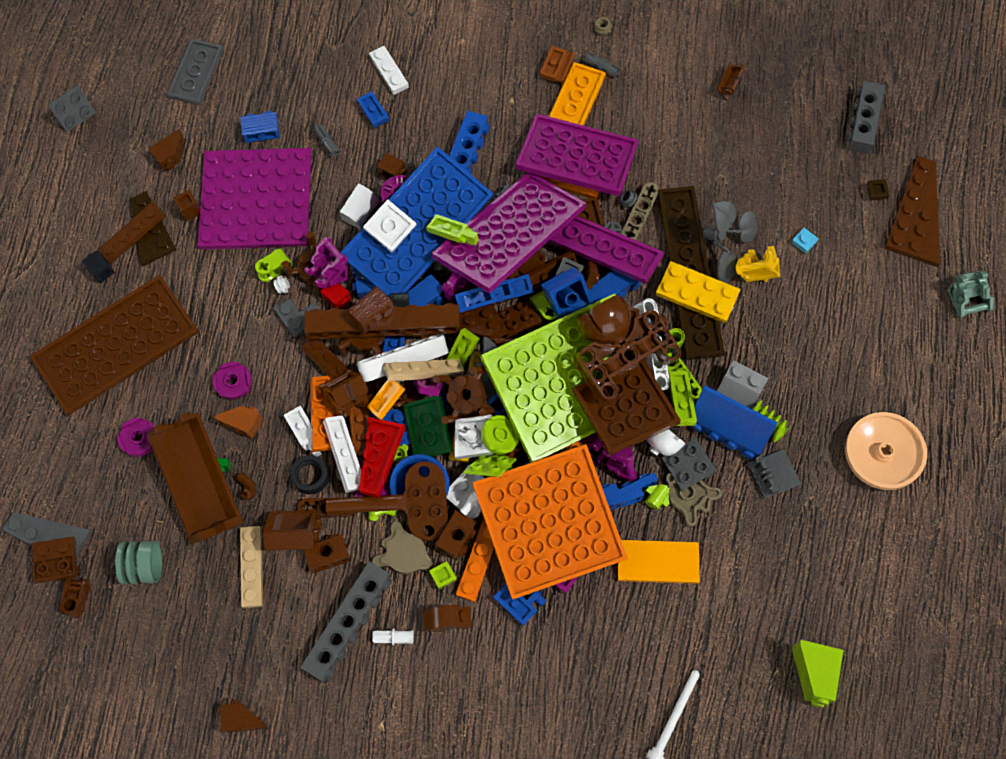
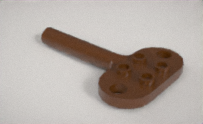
M420 461L410 467L406 474L405 492L403 494L380 495L379 498L363 496L326 499L327 514L403 510L407 514L410 531L421 540L430 541L437 539L448 524L445 475L440 466L432 461ZM421 466H427L430 469L428 476H422L419 473ZM426 525H431L434 528L432 535L424 533L423 528Z

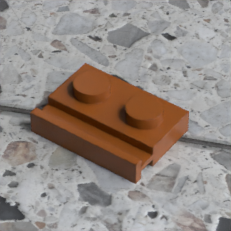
M551 46L540 71V78L564 84L575 58V53H569L568 50Z

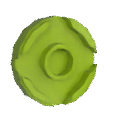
M496 415L490 417L481 429V438L484 445L494 454L504 455L510 453L519 442V437L511 421L506 416Z

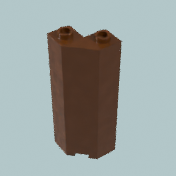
M190 412L178 416L179 419L173 424L165 426L164 423L154 426L153 431L148 433L147 436L189 542L193 545L214 537L223 531H228L242 524L243 521L199 413L191 415Z

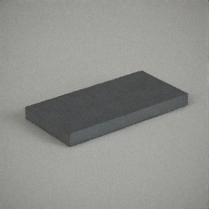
M191 38L166 94L167 97L201 106L223 54L224 47Z

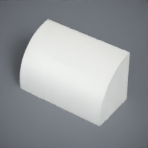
M358 183L340 211L342 221L362 229L378 204L379 199L371 190Z

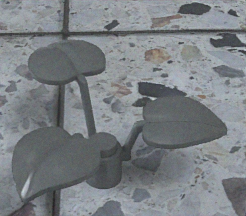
M718 201L712 203L715 226H706L703 237L705 240L713 241V245H717L725 251L720 255L718 261V280L726 283L736 274L737 257L731 254V251L719 242L725 239L726 233H740L741 242L751 241L757 232V217L753 212L746 211L739 218V229L729 230L732 226L731 223L736 218V208L731 202Z

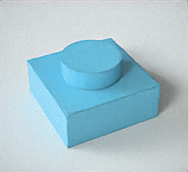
M803 228L791 243L806 254L817 243L819 238L806 228Z

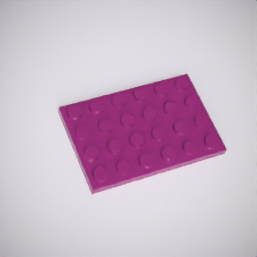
M536 113L516 162L515 169L620 197L639 140Z

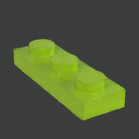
M671 371L668 374L672 406L681 420V423L677 426H695L697 419L688 371Z

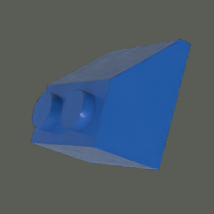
M574 267L541 284L546 300L558 319L593 304L583 274Z

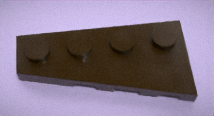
M147 191L130 198L133 218L152 202ZM162 220L138 240L143 266L177 250Z

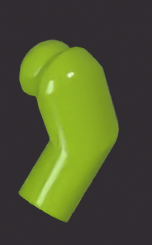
M397 510L368 512V518L371 521H377L382 514L396 516Z

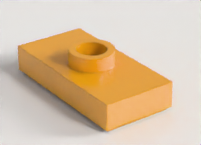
M387 379L367 408L377 418L382 420L404 392L405 388L397 381H388Z

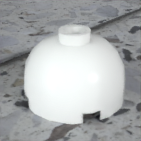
M669 429L646 439L650 444L648 449L657 456L659 453L665 456L676 454L686 444Z

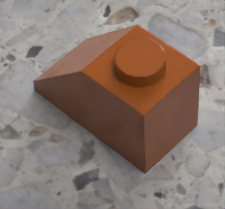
M240 406L217 414L214 417L219 425L253 439L263 421L259 413L260 411L252 406H249V408Z

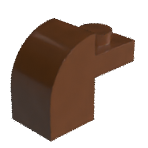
M444 605L423 611L424 632H443L449 629L472 628L470 607Z

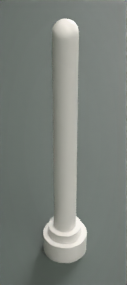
M697 670L691 672L656 747L648 751L646 759H664L663 750L699 678Z

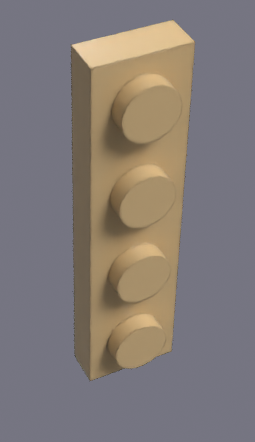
M460 359L385 363L384 365L388 381L433 379L435 375L446 374L451 378L464 375Z
M261 526L240 528L241 607H263Z

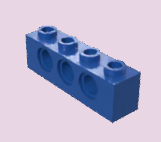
M467 111L449 157L472 175V165L477 163L478 150L483 147V138L485 134H488L490 124H488V116Z

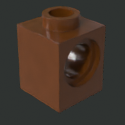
M385 153L377 165L379 176L387 180L397 175H406L407 172L405 162L388 153Z

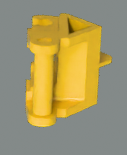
M774 246L768 247V250L762 256L763 260H758L754 249L748 250V253L744 254L737 261V274L741 275L747 282L759 280L768 282V279L780 277L779 257L776 256Z

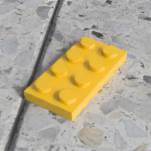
M670 261L657 289L656 296L726 324L741 289Z

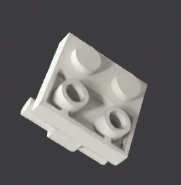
M462 473L449 487L447 499L460 509L465 516L475 520L482 511L472 483L485 478L482 475Z

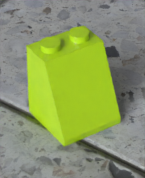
M800 640L793 645L792 652L805 701H810L812 706L824 708V705L828 706L836 701L844 650Z

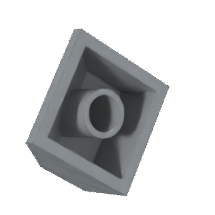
M733 360L717 392L752 409L768 378Z

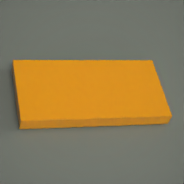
M573 62L549 117L584 126L606 77V72Z
M621 540L628 559L618 562V581L700 583L699 542Z

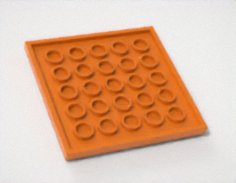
M587 444L505 471L500 477L491 476L472 483L512 600L628 559Z

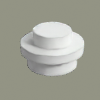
M280 275L274 280V286L279 294L288 293L290 284L287 278H283Z

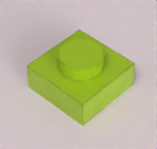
M447 561L429 571L439 590L457 580Z

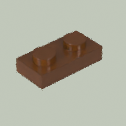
M587 260L583 270V277L587 288L592 290L593 285L598 283L600 274L598 273L596 263Z

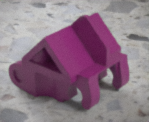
M325 237L316 246V252L310 261L313 267H306L304 269L308 275L318 278L314 283L320 288H327L329 285L334 286L348 280L346 265L348 258L342 255L332 244L333 241L330 237Z
M600 439L594 444L595 451H599L601 447H604ZM604 447V450L597 456L598 464H601L604 459H608L606 467L609 471L616 473L618 477L629 481L637 478V472L634 470L633 464L634 453L631 451V447L609 456Z

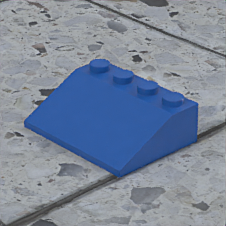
M704 386L694 407L697 423L695 426H690V428L696 432L701 431L707 434L711 440L720 441L730 450H737L743 453L744 457L753 460L761 455L778 422Z

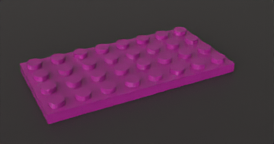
M527 172L467 223L473 232L478 233L479 241L476 246L448 239L432 252V258L490 294L586 208V202L539 176Z

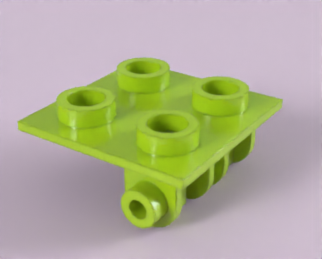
M491 455L479 456L463 471V474L500 477L505 471L514 469L512 464L516 461V458H509L508 456L495 457Z

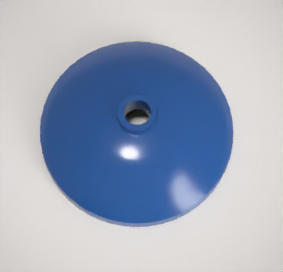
M424 454L408 456L396 465L391 474V494L396 495L405 492L406 474L410 467L417 462L424 460L432 461L440 466L446 479L447 495L450 487L448 473L445 467L431 456ZM421 466L419 473L422 476H428L430 469L427 466Z

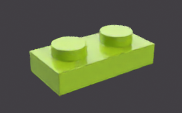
M462 329L446 360L460 359L464 369L480 338L467 329Z

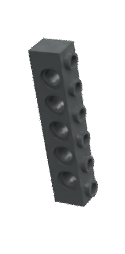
M370 561L368 562L300 668L323 683L332 678L337 662H341L347 654L346 648L357 639V631L360 626H365L370 616L368 614L371 609H375L381 600L379 597L383 590L386 592L392 583L390 573ZM371 583L376 584V589L373 592L366 591L367 585ZM358 601H364L365 606L362 609H355V604ZM347 618H353V625L348 628L344 627V621ZM335 636H342V642L339 645L332 644ZM329 653L331 656L330 661L325 664L321 663L322 655Z

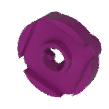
M452 271L449 280L442 286L445 298L452 303H457L455 301V294L468 291L471 282Z
M228 362L221 365L217 373L214 374L213 386L223 399L236 400L250 393L252 376L249 370L240 363ZM231 377L237 380L233 385L228 383V381H231Z
M133 418L125 422L117 437L120 448L131 457H141L150 453L153 449L147 434L153 431L154 425L142 418ZM137 433L143 435L140 441H133Z

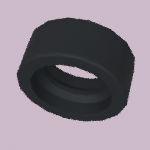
M305 455L293 463L290 470V478L300 492L316 494L327 486L329 471L322 459L314 455ZM308 464H314L321 470L320 480L309 486L302 484L299 480V471Z

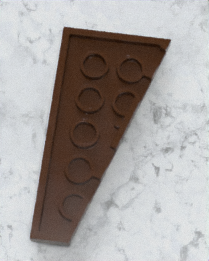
M918 156L888 236L885 249L939 267L940 247L936 161Z

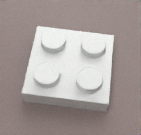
M387 200L363 226V229L392 253L416 227L417 223Z

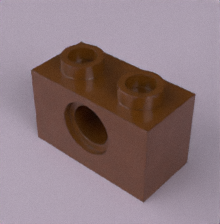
M455 510L435 544L437 550L458 561L460 556L463 557L466 554L469 540H473L478 532L477 522ZM460 532L464 535L461 540L453 539L455 533Z
M330 535L326 540L316 541L314 549H304L307 564L312 574L351 562L346 542L342 535ZM330 548L331 554L326 557L322 556L323 550Z

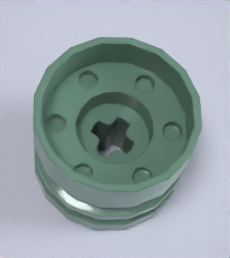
M157 540L142 541L140 545L136 541L119 543L116 551L115 569L117 579L121 585L136 584L139 579L143 584L159 582L162 573V552Z

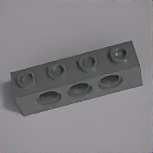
M864 81L862 87H858L855 98H858V102L854 103L852 111L855 113V117L851 118L849 126L852 128V132L848 133L846 141L849 143L848 150L870 154L875 142L885 85Z

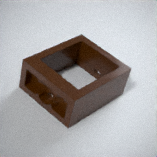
M318 510L270 511L263 531L265 550L314 549L315 542L319 541V530L322 529V519L318 518Z

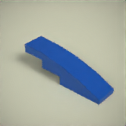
M529 274L514 279L504 280L490 294L478 287L455 294L460 313L525 296L534 293Z

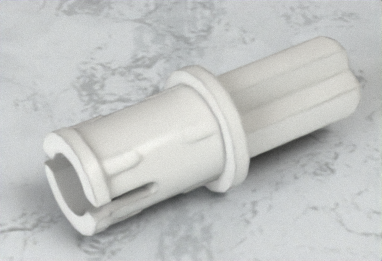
M395 629L392 631H373L372 640L373 643H392V645H395V643L413 644L414 631H395Z

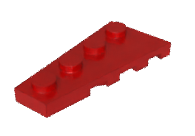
M368 417L366 449L363 455L364 464L361 470L359 485L361 494L380 497L406 429L404 424Z

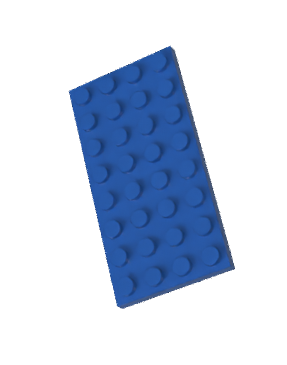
M436 147L389 199L390 202L417 223L416 227L391 253L362 228L340 253L348 258L347 263L375 287L377 286L386 296L389 297L390 293L408 292L435 262L432 258V252L448 240L447 238L427 232L426 227L433 217L437 214L467 224L492 198L493 193L439 147Z

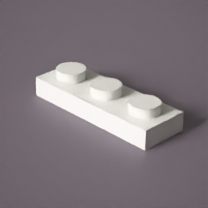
M385 46L369 53L371 60L393 95L409 88L408 82Z

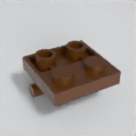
M74 536L32 543L33 582L35 584L74 578L80 575V567H77L76 539Z

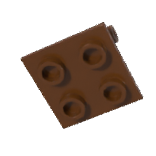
M528 299L498 312L508 331V334L505 335L506 338L514 339L519 337V333L523 336V330L527 334L529 331L539 329V326H542L541 318Z

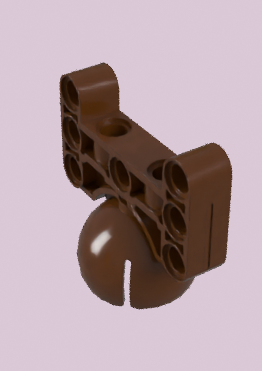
M620 295L605 300L592 308L590 314L585 313L576 320L580 333L592 344L583 348L575 355L574 364L600 403H608L617 396L618 389L612 380L614 376L652 353H655L658 360L664 365L672 364L681 356L680 347L660 315L654 310H648L631 320L628 304ZM646 318L651 320V325L646 322ZM656 334L661 336L662 341L657 339ZM642 336L640 340L635 341V339ZM667 351L672 353V358L667 355ZM612 353V355L608 359L603 360V358ZM624 353H628L631 360H627ZM582 355L588 357V363L582 360ZM592 372H596L599 375V380L593 377ZM603 389H607L609 391V397L604 395Z

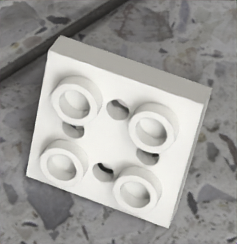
M492 415L455 420V458L463 459L494 454L486 448L481 438L482 426L490 417H493Z

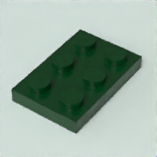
M441 395L403 404L413 455L424 454L437 457L453 452L448 425L441 422V418L445 416Z

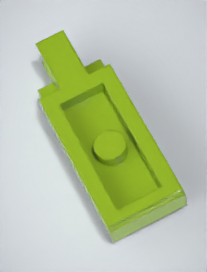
M437 214L426 227L427 232L464 244L466 242L476 246L479 241L478 233L473 232L467 224Z

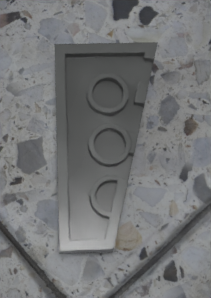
M14 512L2 529L31 546L35 542L74 536L76 539V557L92 533L88 529Z

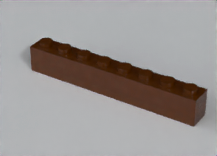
M446 303L444 305L427 304L425 306L407 305L406 307L393 306L391 314L387 317H382L378 321L377 326L372 330L369 329L367 332H364L349 318V309L331 308L330 310L312 309L305 311V335L307 340L460 333L459 305L453 303Z

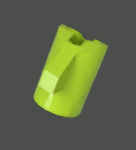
M653 485L646 487L644 491L649 495L645 503L649 507L658 510L661 505L664 507L669 505L668 486Z

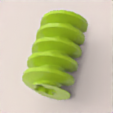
M760 400L752 410L778 422L771 436L774 435L773 442H777L792 425L786 427L787 420L779 422L781 415L773 417L775 410L767 412L769 405L761 407L763 400Z

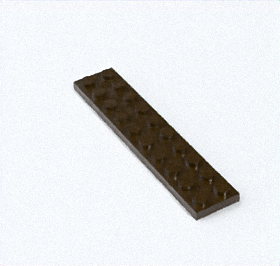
M694 186L659 189L658 199L669 263L672 261L711 277ZM677 304L680 328L685 334L683 345L686 360L724 356L725 351L719 321Z

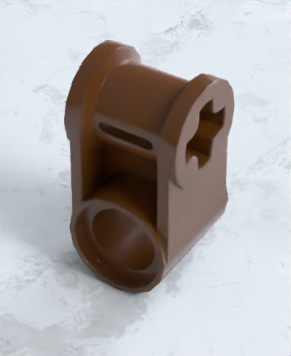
M68 578L65 580L60 609L71 618H78L85 611L86 600L90 591L89 579L73 580V578ZM73 603H76L75 608L72 611H69L70 606Z

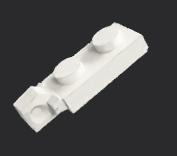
M299 406L284 414V417L302 448L307 451L311 450V423L302 407ZM321 451L312 452L317 457L322 455Z

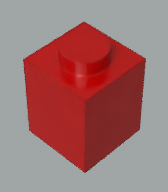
M341 284L329 285L320 291L322 298L328 304L340 310L345 309L352 300L349 291Z

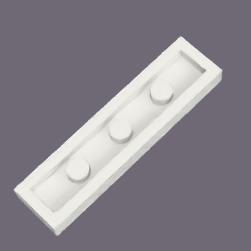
M341 415L325 418L323 424L345 492L358 491L361 469L344 417Z

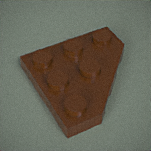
M493 305L460 313V331L465 328L475 336L488 337L491 341L508 334L505 324Z

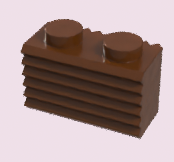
M376 286L348 310V315L364 332H367L369 329H374L382 317H387L391 314L393 303Z

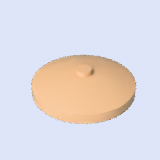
M878 412L863 417L853 426L846 439L845 455L853 473L865 484L881 490H897L911 484L922 473L927 461V447L921 432L909 420L897 414Z

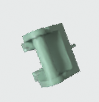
M965 271L962 275L956 276V282H953L947 290L952 304L956 308L958 318L975 312L993 310L994 297L990 296V288L987 283L988 273L986 271L973 273ZM980 296L984 301L981 304L965 307V304L969 303V298Z

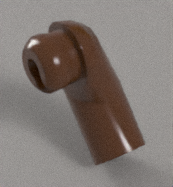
M241 472L236 477V480L244 486L241 496L245 500H250L255 496L256 484Z

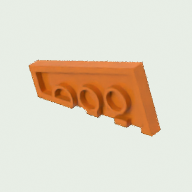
M329 376L312 377L310 380L311 453L332 450L323 420L342 415L340 409L332 401H327L319 389L320 384H326L332 380Z

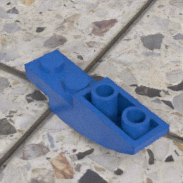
M653 472L649 475L645 473L639 476L638 480L633 483H624L620 486V489H618L615 483L603 485L602 489L610 510L629 506L643 500L644 494L642 491L646 487L656 485L658 479Z

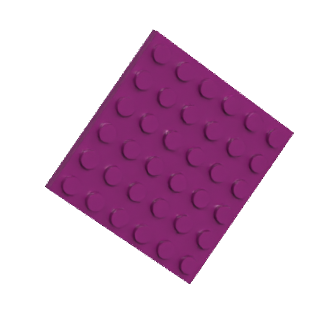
M311 148L205 151L198 236L199 250L308 247L306 234L309 232Z

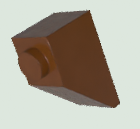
M178 129L148 148L164 172L172 169L180 162L185 140Z
M239 700L227 701V705H220L221 732L231 733L267 729V724L246 705L240 703Z

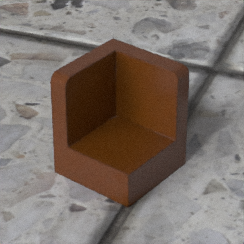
M189 189L173 197L186 222L200 215L201 209Z
M538 250L518 270L524 275L545 265V256Z

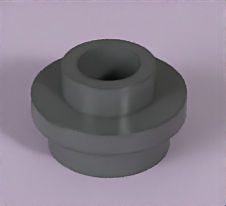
M630 190L623 192L620 197V202H622V206L625 208L633 206L637 201V193Z

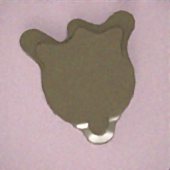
M671 472L666 475L665 482L669 488V502L676 510L683 514L688 527L696 525L698 510L708 513L711 501L718 500L722 496L721 489L709 487L703 480L682 491Z
M394 522L391 525V535L382 541V546L386 549V552L375 556L372 560V563L380 568L390 567L401 574L428 570L432 565L423 541L413 534L407 533L400 522Z

